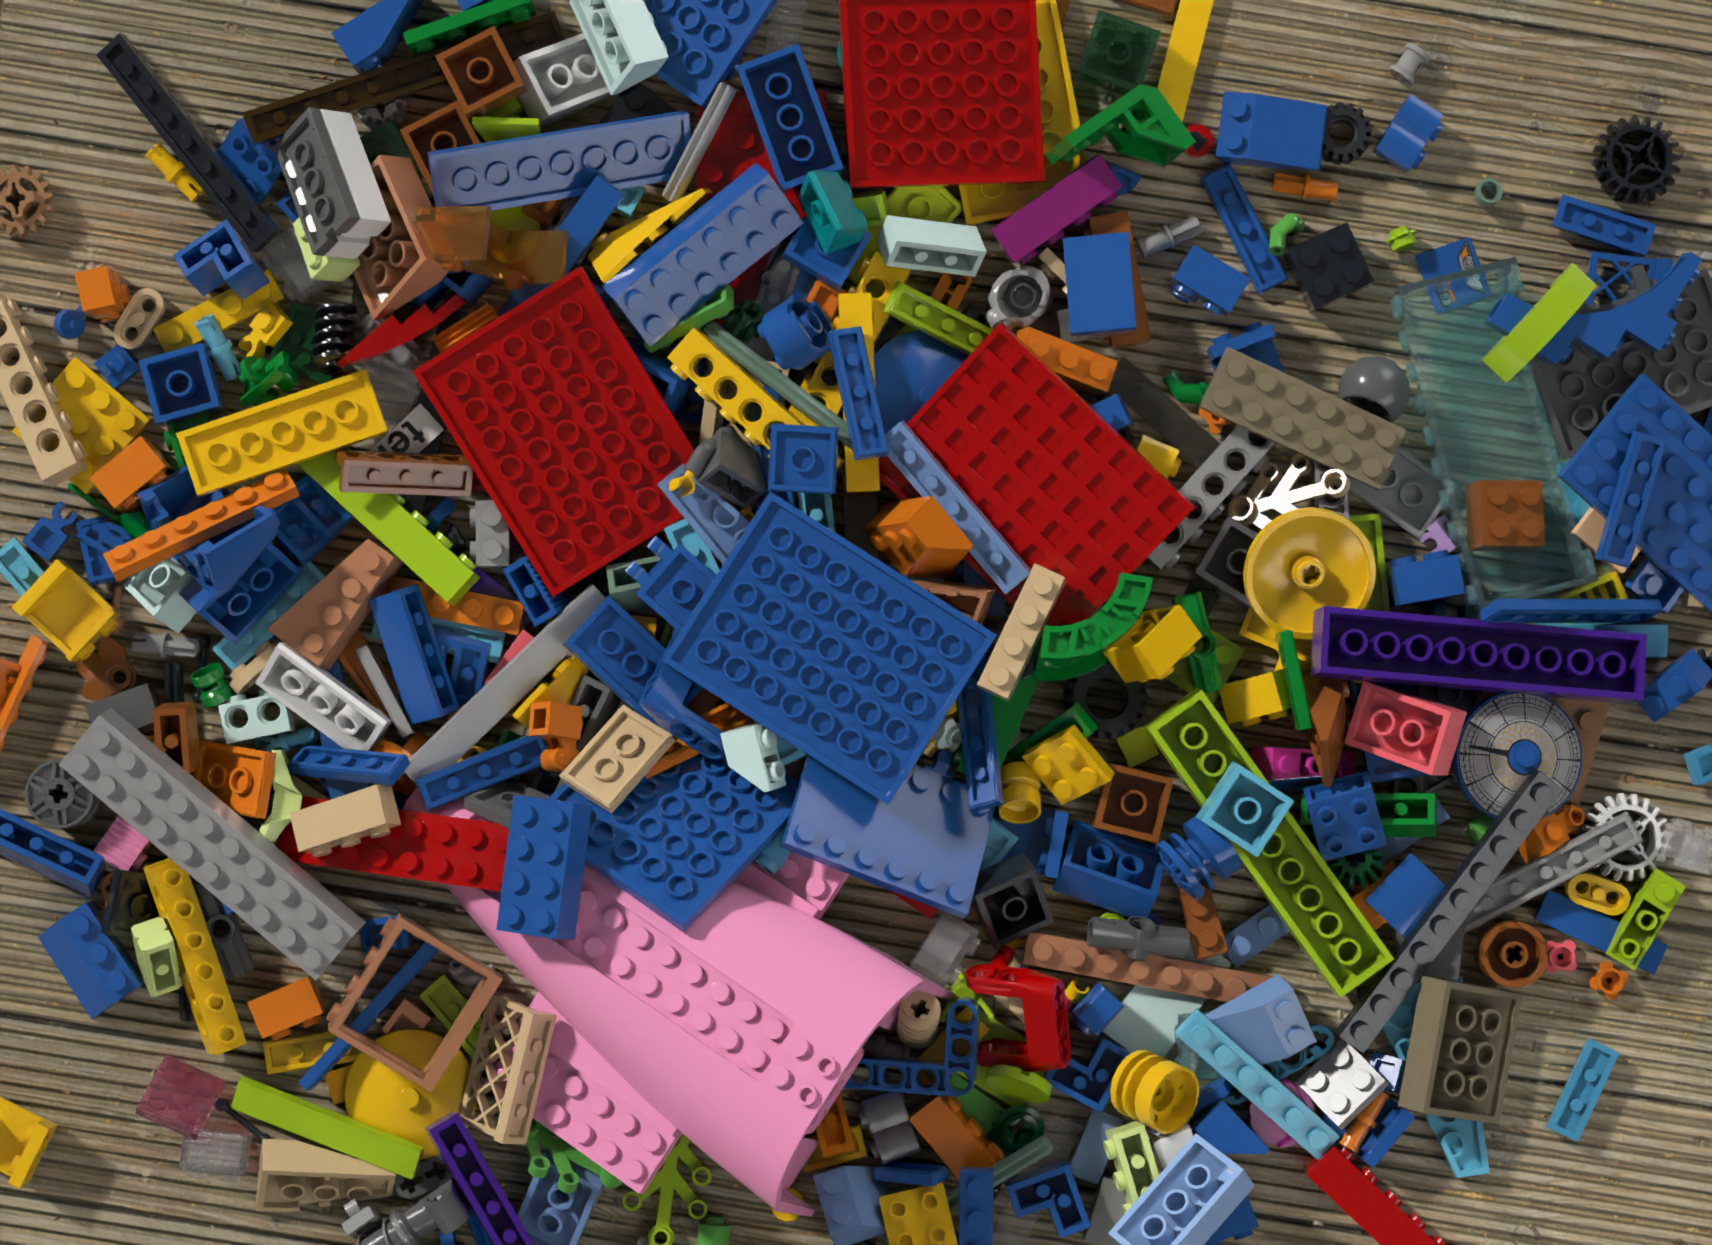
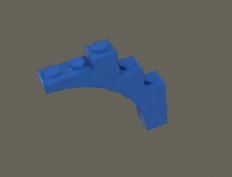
M1692 252L1683 253L1663 278L1649 290L1627 303L1601 312L1574 313L1535 356L1549 365H1556L1559 361L1563 363L1573 350L1574 346L1570 344L1573 340L1597 357L1608 358L1610 354L1616 355L1625 341L1622 338L1623 334L1651 352L1660 351L1661 348L1666 349L1675 337L1676 332L1673 329L1677 324L1676 321L1666 315L1668 312L1672 314L1678 308L1683 299L1680 293L1686 284L1690 286L1700 273L1698 265L1702 258ZM1509 293L1501 294L1483 323L1500 334L1507 336L1534 306Z

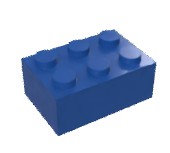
M270 542L232 590L218 599L213 597L194 578L182 589L179 595L236 645L303 572Z

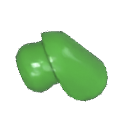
M1295 213L1286 214L1270 230L1269 253L1273 256L1283 255L1285 253L1286 236L1290 232L1294 235L1299 234V231L1304 229V220Z

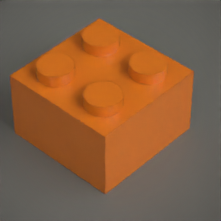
M139 436L89 477V479L114 509L127 513L130 510L133 512L142 508L138 493L159 483L167 476L173 474L174 471L172 463L153 441Z

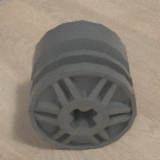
M54 759L39 765L30 774L25 786V802L30 814L39 823L51 828L79 827L91 822L100 813L104 802L59 765L63 759ZM63 788V791L68 792V797L61 799L59 795H56V790Z

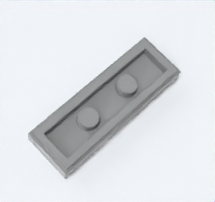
M365 645L358 649L356 654L400 736L408 738L415 734L417 731L413 724L410 725L404 707L372 647Z

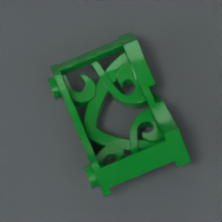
M1120 573L1113 595L1095 616L1071 625H1045L1037 650L1034 680L1061 681L1090 673L1109 662L1103 651L1121 639L1135 624L1146 605L1153 578Z

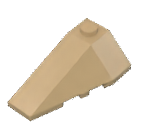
M281 1138L263 1139L259 1158L256 1211L294 1212L300 1211V1205L318 1202L319 1207L331 1206L332 1200L347 1198L349 1201L353 1199L363 1201L389 1197L393 1193L396 1173L366 1161L298 1140H284Z

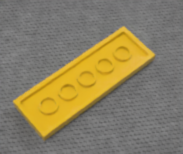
M364 369L178 432L176 435L198 497L386 434L388 430L368 373Z

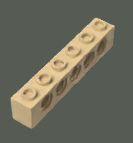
M0 293V327L3 325L7 326L5 334L0 337V391L41 480L54 487L88 469L83 459L87 457V454L80 441L74 440L70 431L73 429L71 419L65 411L61 412L57 403L60 400L58 391L51 382H47L44 375L47 371L45 363L38 354H34L31 344L34 343L32 335L25 326H21L17 317L21 315L19 307L12 298L8 299ZM16 353H19V361L15 365L11 366L10 361L12 356ZM33 381L31 391L24 394V386L28 382ZM46 409L44 420L37 423L38 413ZM59 437V446L54 451H50L51 442Z

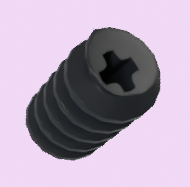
M329 303L316 309L315 317L317 320L314 324L316 333L313 337L316 345H314L312 352L315 356L312 360V366L316 371L329 376H345L353 372V369L348 366L341 368L337 362L347 354L345 352H349L355 347L354 343L346 340L356 337L355 331L348 329L357 324L356 319L350 317L357 313L356 306L347 303Z

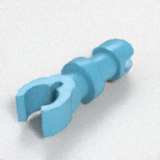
M304 727L298 729V732L288 735L286 732L279 733V737L276 738L267 736L255 738L252 740V743L257 748L261 745H266L263 751L272 752V750L282 749L287 752L291 751V747L302 744L304 746L315 743L317 733L311 727Z

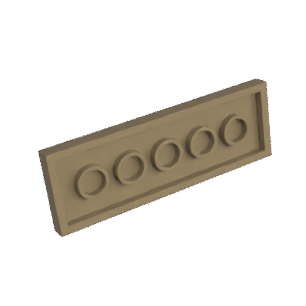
M1230 347L1225 348L1199 405V408L1323 466L1330 469H1339L1349 478L1375 490H1380L1406 432V429Z

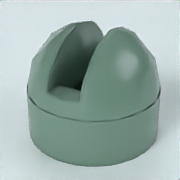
M1486 178L1476 186L1474 198L1481 206H1492L1501 199L1503 190L1498 181Z

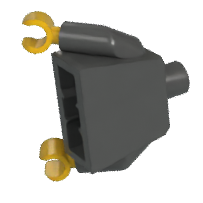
M722 427L716 431L715 435L703 439L684 467L685 474L672 479L669 482V490H677L682 485V492L679 497L688 496L695 491L693 478L697 477V483L741 507L742 511L738 512L751 522L754 517L752 509L757 508L760 496L766 492L765 478L761 472L757 454L753 447L737 439L732 428Z

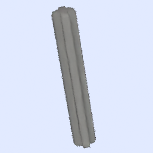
M723 82L718 84L662 193V197L673 203L682 198L736 94V90L732 86Z

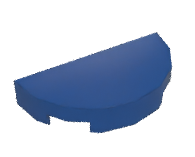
M111 522L88 525L75 536L78 540L102 555L118 545L133 540L124 528Z

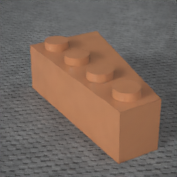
M367 539L267 630L317 666L330 670L371 611L369 599L382 595L404 562L379 543Z

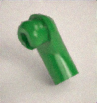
M1176 370L1162 379L1175 398L1183 404L1199 405L1209 386L1205 382L1185 384Z

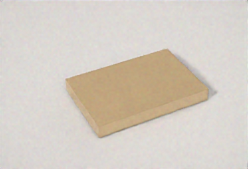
M622 705L559 777L562 783L612 814L675 740L672 734L627 706Z

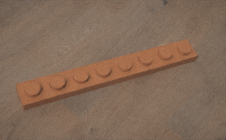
M1038 931L1027 934L1022 963L1224 1002H1229L1273 977L1271 975L1175 957L1149 954V957L1146 959H1133L1125 956L1120 950L1088 947L1085 940Z

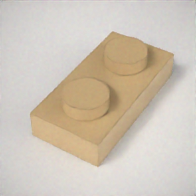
M1047 247L1038 256L1042 261L1038 267L1051 280L1057 276L1066 285L1065 264ZM1067 285L1062 289V291H1063L1066 295H1067Z

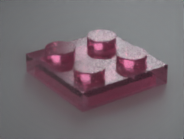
M166 1054L138 1104L136 1114L196 1141L225 1088L226 1081Z

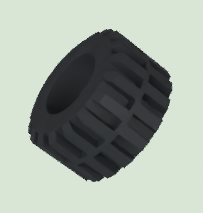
M1107 662L1090 673L1067 680L1063 694L1064 708L1068 709L1076 702L1080 704L1098 726L1089 735L1090 737L1099 739L1118 738L1131 732L1134 727H1137L1141 722L1140 719L1145 715L1147 709L1146 701H1148V694H1146L1145 689L1146 684L1140 681L1125 683L1112 664ZM1103 678L1116 681L1122 687L1125 695V702L1120 712L1108 718L1099 717L1092 713L1086 702V694L1090 685Z

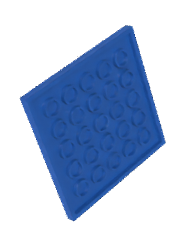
M700 753L648 779L644 776L612 814L564 783L548 799L592 804L585 864L684 932L784 829L788 823L799 782L785 773L786 786L764 792L730 768L725 754L721 759H711Z

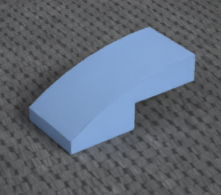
M1095 1109L1091 1110L1080 1141L1077 1143L1069 1163L1073 1176L1093 1185H1098L1108 1162L1103 1141L1108 1140L1105 1131L1122 1126L1124 1120L1103 1111L1100 1113Z

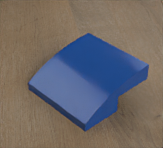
M309 474L295 483L300 495L299 497L272 509L280 521V525L277 526L278 534L274 539L302 567L323 551L352 520V516Z
M1410 853L1365 901L1405 939L1445 885Z

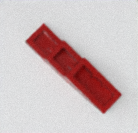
M456 293L433 312L425 304L420 306L401 323L391 315L337 363L342 368L373 359L401 347L441 323L465 304V302Z

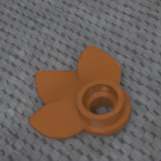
M108 636L100 637L98 653H92L83 662L80 659L74 662L78 672L87 680L81 695L92 701H98L111 696L113 693L118 694L132 689L137 681L134 667L127 663L125 648L117 640ZM120 671L126 675V680L122 684H119L115 678L116 674Z

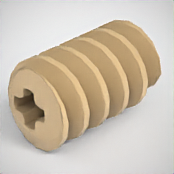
M915 990L901 1001L898 1011L897 1035L905 1046L913 1049L926 1048L936 1039L941 1007L935 995Z

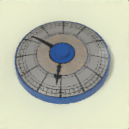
M1498 693L1479 702L1466 715L1452 760L1453 770L1458 786L1466 799L1481 813L1496 819L1532 770L1536 768L1563 788L1562 792L1543 815L1545 817L1557 811L1569 799L1577 785L1582 768L1581 741L1577 729L1568 714L1554 701L1541 695Z

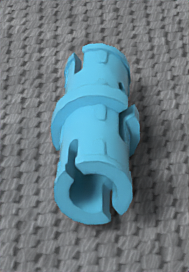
M214 314L200 318L194 324L208 347L209 357L213 356L225 381L237 378L242 371L240 363L231 349V340L225 338Z

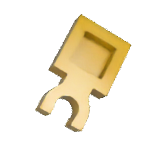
M268 300L249 324L253 331L243 337L237 345L240 349L248 352L247 357L251 356L258 360L260 357H263L267 345L274 348L293 322L278 304Z

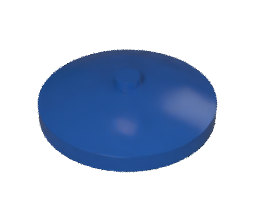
M921 331L902 334L880 346L874 352L875 389L885 434L902 420L907 424L969 356Z

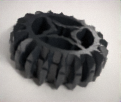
M1633 115L1630 118L1629 124L1624 118L1617 121V127L1610 124L1606 128L1608 135L1601 134L1597 138L1603 146H1595L1592 150L1593 153L1601 156L1591 161L1592 166H1601V170L1594 174L1596 179L1604 176L1606 180L1601 184V189L1604 190L1609 186L1614 188L1610 193L1612 198L1617 197L1620 192L1623 193V203H1628L1632 195L1637 205L1643 202L1644 197L1648 202L1654 201L1656 199L1655 192L1662 196L1667 192L1665 185L1672 186L1675 183V179L1670 174L1673 175L1680 172V168L1672 164L1681 160V154L1672 153V150L1677 148L1679 143L1674 141L1669 144L1667 139L1671 137L1672 131L1668 130L1662 134L1660 132L1663 125L1662 122H1657L1653 127H1650V117H1645L1641 125L1637 115ZM1629 135L1644 138L1638 146H1631L1628 143L1623 145L1618 142L1620 138ZM1653 145L1660 156V168L1657 167L1659 163L1651 156ZM1642 150L1639 155L1641 160L1638 161L1642 163L1630 170L1633 166L1631 161L1634 159L1630 157ZM1613 152L1615 153L1614 157L1622 164V170L1619 175L1613 165ZM1635 174H1642L1645 177L1650 175L1655 179L1652 183L1645 185L1629 183L1630 178Z

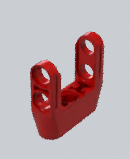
M986 964L974 965L965 971L966 985L975 993L1022 998L1027 1041L992 1038L991 1040L983 1041L978 1044L977 1064L986 1067L1010 1065L1019 1067L1022 1071L1027 1072L1064 1069L1067 1067L1070 1060L1071 1046L1065 990L1062 980L1032 969Z

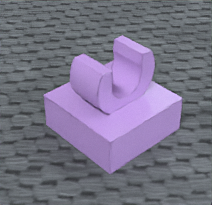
M1445 514L1426 528L1428 531L1422 535L1420 540L1422 543L1432 538L1436 541L1437 547L1431 552L1448 550V553L1457 548L1463 541Z

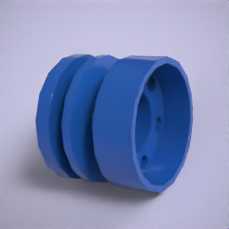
M1196 814L1183 824L1188 840L1185 841L1178 834L1172 832L1168 835L1171 845L1162 840L1155 847L1165 870L1172 880L1181 889H1184L1189 896L1198 901L1204 897L1201 885L1209 891L1215 888L1210 872L1226 880L1242 868V862L1227 837L1196 818Z

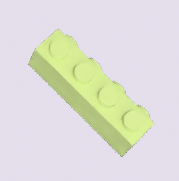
M1137 1121L1106 1130L1105 1133L1108 1140L1103 1141L1106 1155L1109 1160L1114 1159L1117 1172L1113 1173L1115 1185L1119 1192L1123 1191L1127 1204L1122 1205L1124 1214L1159 1176L1145 1125Z

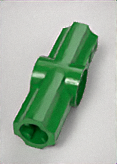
M1201 592L1187 593L1171 598L1173 606L1181 605L1203 635L1204 644L1201 650L1198 652L1193 651L1186 657L1193 690L1198 688L1203 690L1204 693H1209L1224 688L1215 653L1216 639L1210 632Z

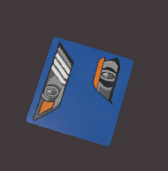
M1469 237L1415 256L1435 314L1490 296Z

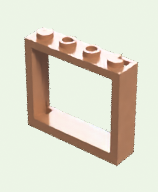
M399 913L395 919L390 917L380 932V935L384 936L377 948L373 945L370 947L362 961L366 966L359 976L354 974L344 989L348 993L341 1004L337 1002L334 1004L326 1020L330 1021L328 1024L330 1033L432 1092L503 978L499 972ZM403 929L483 976L424 1071L344 1024V1021Z

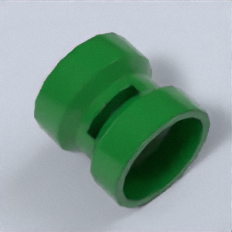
M220 663L207 665L190 676L194 687L199 688L201 691L200 699L204 707H213L223 703L234 694L233 689L229 686L230 683L225 682L223 678L224 670Z

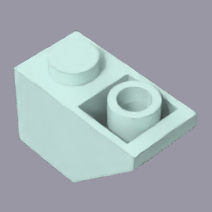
M756 723L720 733L727 763L730 768L764 792L786 786L785 768L779 758L776 746L777 736L774 732Z

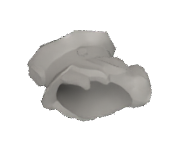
M1020 266L1014 270L1002 273L997 278L988 296L991 309L986 314L987 321L992 330L1000 322L1010 330L1013 328L1022 329L1049 316L1055 293L1042 270L1033 266Z

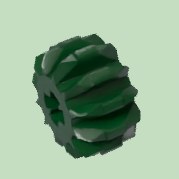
M1371 849L1332 859L1331 861L1335 863L1331 864L1329 868L1334 874L1338 873L1336 878L1340 884L1348 879V889L1353 890L1355 882L1360 881L1362 889H1367L1366 879L1369 878L1372 882L1376 883L1379 878L1374 871H1384V864L1378 861L1384 857V853L1382 850ZM1356 856H1360L1362 863H1358L1357 868L1352 867L1351 861H1354Z

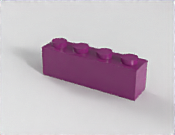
M1097 154L992 228L990 232L1012 263L1020 260L1024 264L1038 254L1035 248L1045 241L1051 245L1063 237L1065 233L1062 229L1073 222L1075 226H1078L1091 217L1092 214L1089 210L1100 203L1102 207H1105L1119 197L1116 191L1122 185L1102 156Z

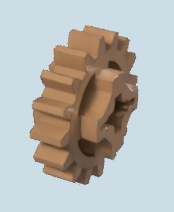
M14 164L11 165V173H7L2 168L0 169V193L8 184L5 191L0 194V210L11 211L12 218H14V221L7 220L0 211V231L6 227V233L13 236L18 229L21 236L27 237L28 228H31L36 233L40 232L37 225L40 221L48 225L49 220L45 217L46 212H55V209L49 206L48 203L55 200L56 196L47 192L52 187V184L49 181L41 182L44 176L42 173L36 171L32 175V168L27 165L20 172L19 168ZM24 180L33 183L38 191H28ZM20 194L25 197V200L20 201V207H17L13 204V201H17ZM36 207H38L34 215L30 217V214L33 212V210Z

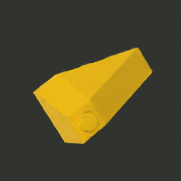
M574 655L571 659L567 658L556 668L551 676L552 679L549 682L542 683L512 716L529 729L531 703L554 701L570 704L583 676H589L590 670Z

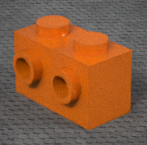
M108 266L75 272L82 311L94 319H100L101 323L119 320L120 314L124 312L127 303L131 300L129 288L126 283L122 284L120 274Z

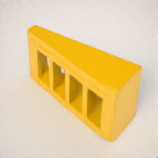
M1613 570L1555 596V599H1568L1572 596L1574 599H1581L1580 593L1584 591L1588 599H1596L1592 588L1598 586L1603 599H1611L1604 584L1609 581L1617 596L1613 599H1629L1618 572Z

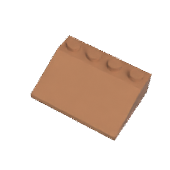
M379 155L370 166L391 223L377 237L371 236L370 245L358 256L361 265L353 272L373 320L378 321L438 284L457 263L411 158Z

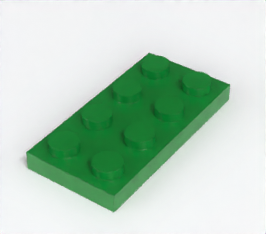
M494 0L403 32V36L413 56H417L469 39L492 26L495 29H500L509 24L528 20L532 16L537 15L532 0Z

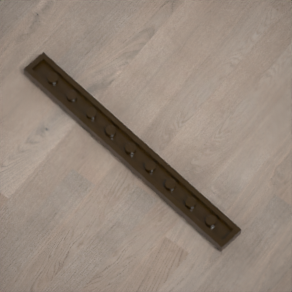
M555 11L496 29L512 61H515L522 55L565 40ZM463 41L242 112L253 145L256 146L282 137L308 107L353 114L448 83L435 56Z

